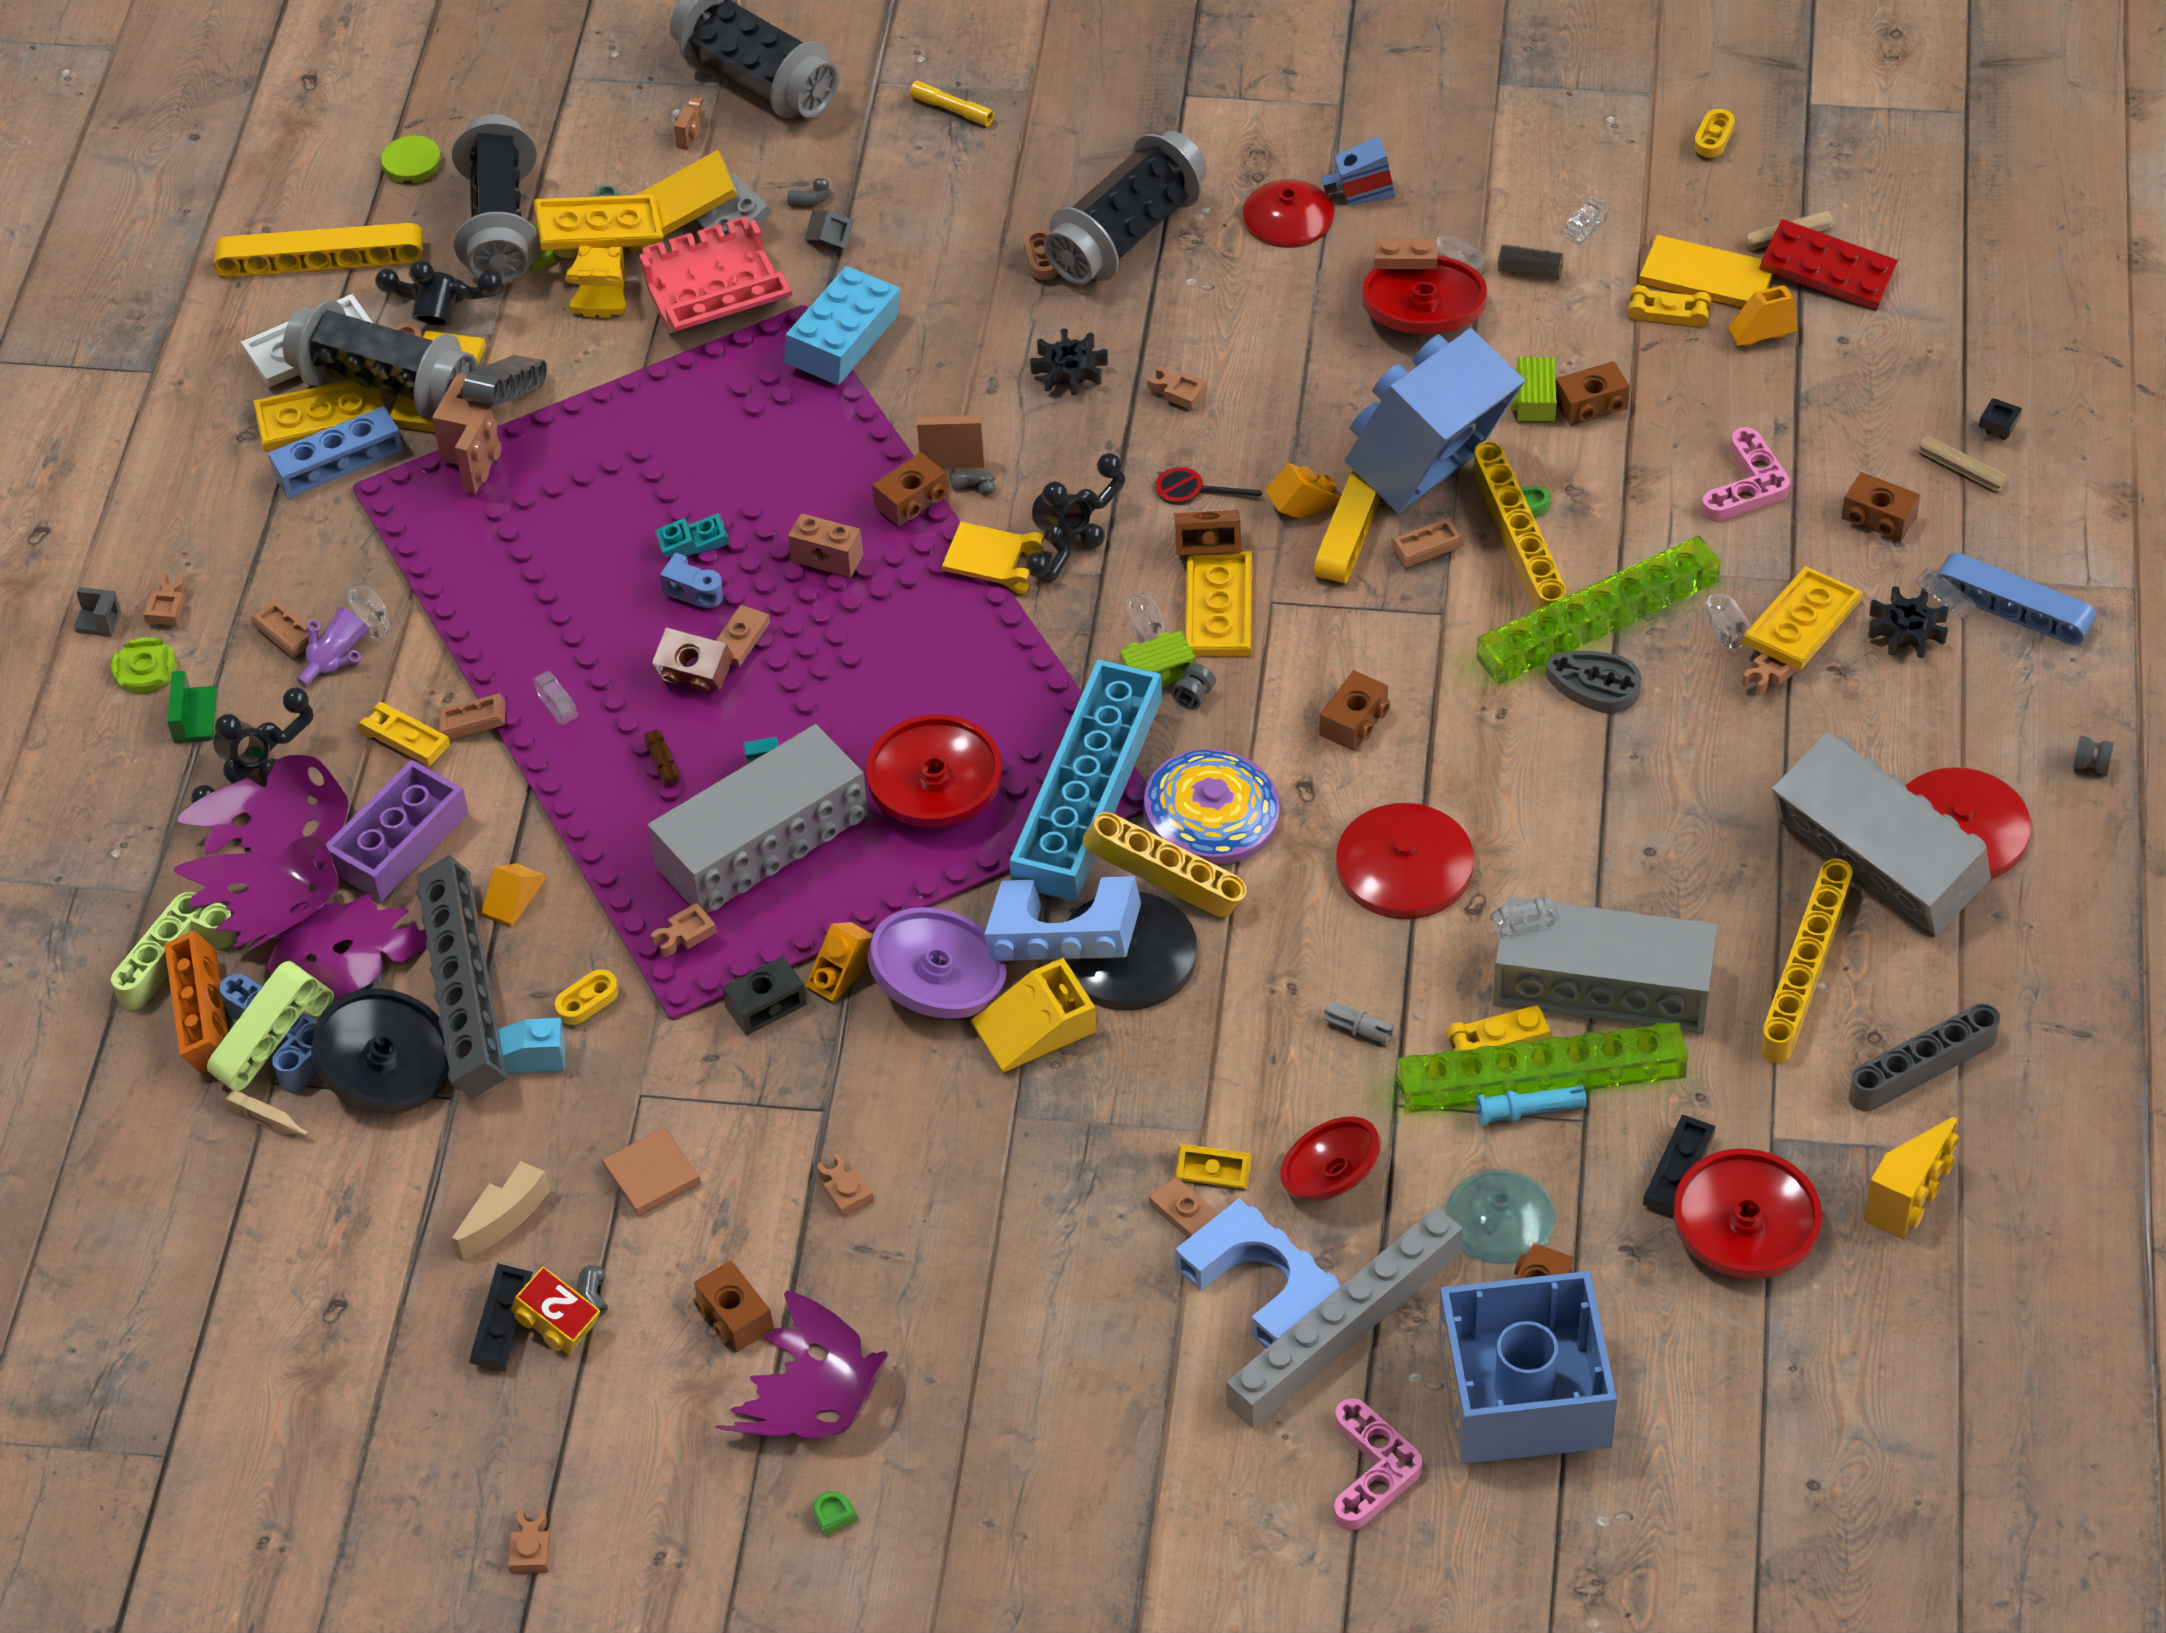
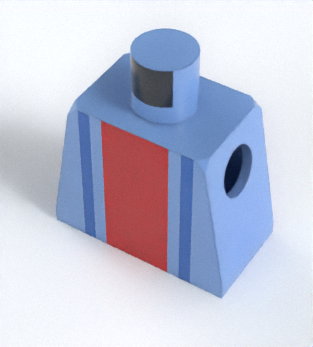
M1379 136L1337 154L1334 157L1337 172L1321 177L1325 194L1342 190L1349 205L1395 197L1387 156Z

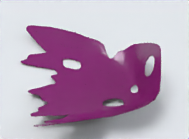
M287 755L277 759L272 771L267 776L266 787L258 785L251 779H243L222 787L189 806L177 817V821L183 824L212 827V831L204 841V846L206 847L205 855L213 853L235 838H241L240 847L251 848L250 853L261 854L271 866H275L279 855L285 852L291 842L305 837L302 833L306 822L312 819L317 820L319 825L309 836H320L324 839L325 843L330 841L343 828L349 804L347 795L319 759L308 755ZM310 767L320 771L324 779L323 785H316L308 775ZM309 795L317 799L316 804L311 805L308 803ZM247 812L251 817L249 823L243 827H236L232 824L231 821L235 816ZM317 848L314 852V861L320 870L324 863V858L321 850Z
M316 835L302 837L291 842L285 852L279 855L275 866H271L261 854L242 853L199 858L174 867L176 874L206 886L205 889L191 897L192 902L188 907L204 906L222 901L230 902L226 909L234 911V914L216 927L215 930L241 932L236 938L238 942L234 944V947L241 946L265 935L263 939L251 945L253 947L248 950L307 919L334 895L338 889L339 882L327 845L322 837ZM317 848L321 850L324 858L322 870L317 868L314 861V852ZM312 882L317 886V889L314 891L309 889ZM236 883H246L248 890L234 894L228 890V886ZM307 902L310 905L300 912L290 913V910L299 903Z
M367 894L343 906L337 901L329 905L325 903L304 921L272 937V939L280 938V941L272 951L267 970L271 976L279 965L286 961H291L332 990L334 993L333 1001L345 994L360 990L379 977L382 972L380 952H384L392 961L403 962L426 946V929L419 930L417 925L413 924L404 929L391 930L397 921L407 914L409 910L406 908L377 910V906L371 902V894ZM307 902L299 903L290 910V913L300 912L303 908L310 905ZM343 940L353 941L350 948L343 954L333 951L335 944ZM308 954L317 956L316 962H310L305 958Z
M787 1290L784 1296L796 1329L775 1328L772 1333H766L763 1336L769 1342L792 1353L795 1361L785 1363L786 1373L750 1376L751 1381L758 1386L756 1392L760 1398L746 1401L743 1406L731 1408L732 1412L765 1419V1421L754 1423L734 1422V1426L717 1425L715 1428L766 1436H787L791 1433H796L803 1438H822L835 1436L847 1431L865 1408L888 1357L887 1351L872 1352L865 1358H862L861 1338L853 1328L835 1313L816 1301L794 1291ZM812 1343L819 1344L828 1351L827 1358L818 1361L809 1356V1346ZM820 1411H836L840 1415L836 1422H825L814 1416Z

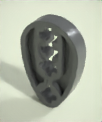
M1570 651L1554 654L1548 659L1546 676L1549 682L1563 695L1584 707L1602 713H1617L1633 706L1639 698L1641 688L1640 671L1634 663L1622 656L1596 651ZM1608 681L1613 682L1609 687L1604 686Z

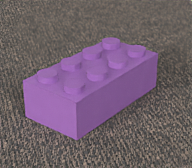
M411 759L326 843L338 878L365 894H371L372 898L382 902L469 814L464 790L457 784Z

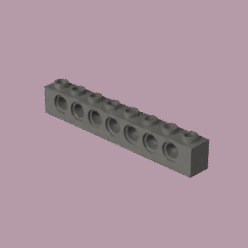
M448 855L417 874L419 887L417 895L421 901L423 911L421 919L427 934L426 947L430 953L432 964L430 972L434 978L436 988L434 997L439 1006V1025L443 1031L445 1041L443 1050L449 1065L448 1079L455 1089L462 1090L473 1099L506 1080L507 1076L470 871Z

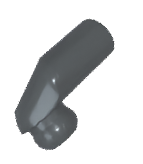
M822 178L816 179L813 182L814 189L809 191L789 190L787 196L788 205L812 207L829 197L831 191L828 189L829 181Z
M968 470L950 474L952 489L978 485L981 494H989L996 489L994 484L996 479L989 472Z
M588 1265L579 1273L576 1292L600 1310L599 1318L608 1310V1305L597 1293V1287L603 1283L602 1279H605V1272L600 1266Z

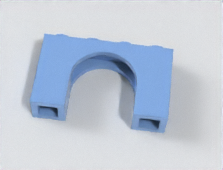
M1135 876L1101 877L1092 906L1081 916L1062 923H1044L1037 920L1041 909V902L1035 880L1001 881L984 934L991 960L1126 957L1141 906Z
M1239 1198L1175 1249L1176 1270L1200 1291L1204 1290L1231 1267L1244 1262L1266 1263L1275 1267L1284 1275L1288 1282L1284 1290L1252 1316V1337L1264 1348H1268L1341 1287L1338 1279L1333 1274L1325 1273L1320 1269L1309 1253L1304 1250H1298L1290 1243L1287 1235L1281 1229H1274L1264 1220L1258 1209L1253 1206L1249 1207Z

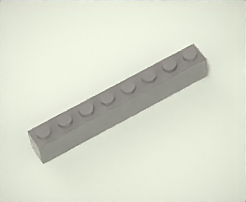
M1436 1206L1226 1382L1227 1407L1252 1429L1255 1428L1462 1253L1463 1227Z

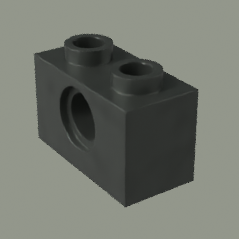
M783 956L763 964L759 969L743 977L735 978L729 984L722 987L725 1007L746 1036L807 1005L804 983Z

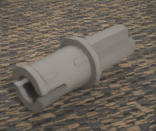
M1331 1001L1326 1006L1323 1016L1325 1021L1352 1031L1353 1036L1360 1034L1383 1045L1389 1043L1390 1038H1388V1035L1392 1036L1395 1027L1394 1024H1389L1366 1015V1010L1362 1009L1359 1012L1334 1001Z

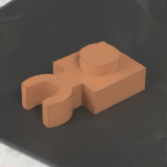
M692 96L688 106L683 107L675 122L674 131L677 148L688 150L692 141L698 138L701 127L699 121L705 115V110L700 109L704 101L703 98Z
M1164 367L1156 368V378L1159 380L1151 377L1148 378L1149 390L1156 393L1164 392L1165 400L1190 410L1194 408L1207 391V381L1182 371L1173 376Z
M162 574L159 578L161 591L151 590L143 616L146 623L177 625L185 603L183 595L186 589L183 575H179L178 580L174 584H169L167 574Z
M1762 653L1753 660L1752 668L1744 672L1742 685L1746 686L1750 682H1756L1755 693L1760 695L1766 692L1769 682L1778 687L1795 674L1798 669Z
M695 903L669 918V928H659L652 932L651 940L654 946L663 941L667 942L661 945L660 948L662 956L668 957L674 954L677 946L682 943L687 949H690L717 933L716 925L704 910Z
M836 1153L833 1155L835 1168L827 1169L822 1162L817 1163L819 1177L826 1182L824 1183L825 1193L841 1216L844 1217L873 1202L874 1199L872 1191L858 1171L853 1168L845 1172L844 1159Z
M539 1508V1516L532 1522L526 1521L525 1510L519 1509L517 1521L522 1532H511L508 1563L510 1573L548 1572L551 1538L549 1531H544L547 1527V1517L544 1508Z

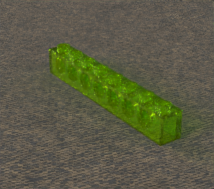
M1699 535L1477 637L1476 659L1497 685L1510 679H1516L1522 673L1537 666L1547 664L1548 659L1554 654L1575 651L1582 645L1593 640H1599L1612 631L1621 627H1627L1642 617L1655 614L1672 603L1683 601L1688 596L1702 589L1712 587L1715 583L1719 582L1721 559Z
M1658 1023L1648 1027L1621 1028L1617 1031L1601 1033L1588 1032L1577 1036L1551 1037L1546 1040L1530 1042L1518 1041L1507 1045L1481 1046L1476 1049L1460 1051L1447 1050L1442 1053L1429 1055H1410L1405 1058H1398L1397 1082L1404 1114L1475 1105L1476 1095L1483 1094L1484 1097L1505 1095V1092L1510 1090L1517 1092V1094H1527L1583 1085L1584 1091L1686 1078L1688 1055L1679 1023Z

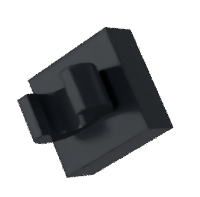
M1992 398L1980 417L1979 427L1985 429V433L1988 435L1994 432L2002 435V440H2006L2019 421L2022 408Z

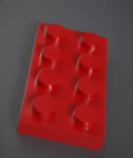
M1781 218L1762 258L1759 269L1877 311L1896 269L1898 260Z

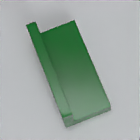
M172 671L167 722L173 742L211 741L214 738L217 689L215 686L190 688L185 671Z

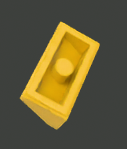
M1180 1144L1175 1176L1181 1181L1247 1189L1253 1155L1245 1152Z

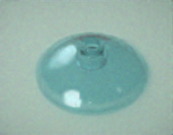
M1507 1169L1484 1170L1462 1180L1451 1192L1445 1211L1450 1218L1463 1227L1462 1251L1473 1258L1494 1264L1516 1263L1521 1254L1527 1255L1533 1242L1545 1246L1553 1233L1555 1223L1554 1205L1547 1191L1531 1177ZM1496 1201H1504L1506 1203L1499 1204Z

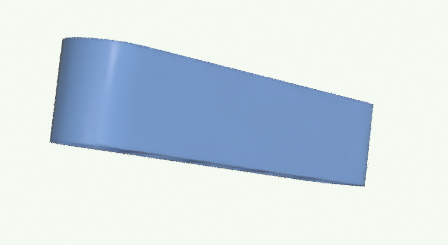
M1960 553L1948 555L1933 579L1936 589L1946 596L2071 645L2082 643L2097 618L2094 608L2086 602Z

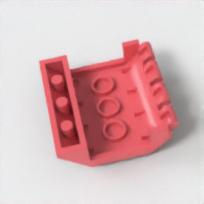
M745 216L726 222L728 235H724L721 224L697 231L700 242L698 244L695 243L692 233L669 239L668 244L671 250L669 253L666 252L663 242L642 248L643 254L639 255V263L649 294L668 333L792 296V290L782 271L775 273L763 250L761 230L755 220L748 221V218Z

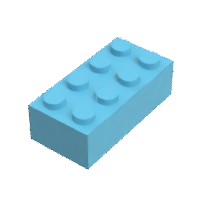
M845 266L787 332L784 363L840 385L897 318L900 288Z

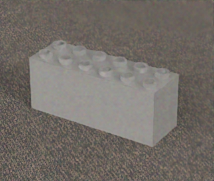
M814 724L648 823L654 865L690 906L697 903L706 914L712 910H717L725 902L740 893L747 892L753 885L768 876L775 875L784 866L804 857L812 849L832 840L840 832L860 823L867 817L868 807L864 773L817 724Z
M1827 731L1772 788L1778 817L1781 822L1829 858L1846 861L1853 870V876L1935 937L1991 879L1987 846L1980 837L1973 833L1970 835L1960 829L1959 824L1954 818L1948 814L1943 816L1939 814L1924 796L1920 794L1915 796L1909 792L1906 785L1898 777L1886 775L1872 758L1860 756L1843 737L1837 739Z
M1507 897L1495 961L1493 1005L1523 1009L1538 1004L1541 1011L1546 1013L1704 1034L1718 924L1699 920L1675 919L1668 916L1636 914L1631 911L1621 912L1600 909L1598 907L1567 905L1561 902L1552 903L1528 898Z

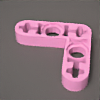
M1747 427L1739 428L1734 431L1731 440V451L1749 478L1706 492L1703 496L1702 513L1711 521H1723L1781 502L1787 498L1790 486L1789 476L1756 430ZM1755 461H1763L1767 463L1769 466L1765 468H1757L1753 466L1752 463ZM1749 492L1754 497L1752 499H1742L1738 494Z
M1350 1398L1341 1401L1336 1407V1428L1375 1465L1336 1498L1334 1518L1336 1523L1343 1529L1357 1530L1368 1523L1419 1479L1422 1473L1423 1460L1420 1452L1369 1406L1359 1399ZM1348 1414L1353 1417L1358 1414L1359 1423L1354 1419L1346 1421L1345 1415ZM1380 1434L1387 1437L1389 1443L1382 1448H1376L1369 1444L1368 1439L1373 1435ZM1399 1460L1404 1464L1411 1461L1412 1468L1410 1469L1409 1467L1404 1466L1400 1469L1398 1467ZM1374 1481H1383L1388 1485L1389 1489L1384 1494L1377 1495L1370 1492L1368 1486ZM1360 1494H1361L1362 1498L1364 1499L1361 1503H1360ZM1358 1505L1357 1515L1353 1512L1344 1514V1507L1354 1509Z

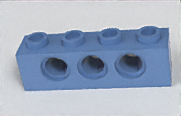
M383 406L268 453L275 479L286 497L290 498L401 453L404 450L399 429Z

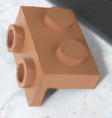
M1375 238V269H1437V238Z

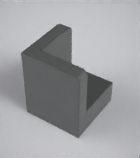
M829 210L812 211L805 240L810 242L820 241L839 249H846L854 219Z
M79 587L77 596L81 611L74 625L75 631L77 633L112 637L122 613L116 592Z

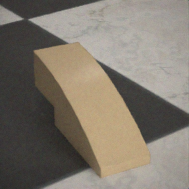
M520 1161L502 1188L489 1183L452 1237L457 1258L466 1260L484 1251L521 1225L550 1192L546 1172Z

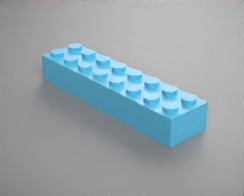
M1097 659L1010 858L1011 880H1035L1038 893L1077 902L1096 858L1095 855L1091 854L1084 847L1083 835L1098 814L1102 812L1115 813L1162 701L1161 674Z

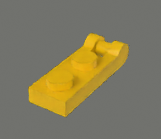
M378 702L372 708V714L369 717H364L357 724V728L363 736L367 738L374 737L428 767L450 746L448 736L383 702Z
M1538 1004L1468 1024L1462 1022L1453 1023L1445 1031L1449 1042L1455 1045L1454 1053L1460 1063L1478 1060L1550 1040L1551 1036L1550 1028ZM1475 1039L1476 1043H1472L1469 1040Z

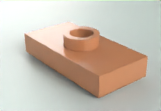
M1449 517L1391 539V548L1405 568L1463 547L1464 538Z
M277 600L251 617L253 625L292 658L304 652L309 645L308 633L306 632L307 624Z
M743 605L739 606L716 640L726 643L733 653L734 657L731 665L736 667L742 665L770 624L769 614Z
M501 693L440 709L439 732L448 736L449 740L505 725V699Z
M1176 1176L1149 1196V1204L1188 1238L1219 1214Z

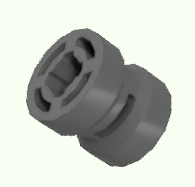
M1191 663L1183 672V679H1179L1173 686L1171 694L1174 700L1182 707L1195 710L1205 700V694L1209 693L1216 684V678L1207 667L1198 663Z
M2080 736L2073 769L2085 770L2090 768L2094 769L2097 774L2107 775L2114 742L2104 740L2098 743L2093 742L2090 737ZM2096 748L2098 749L2096 763H2092Z

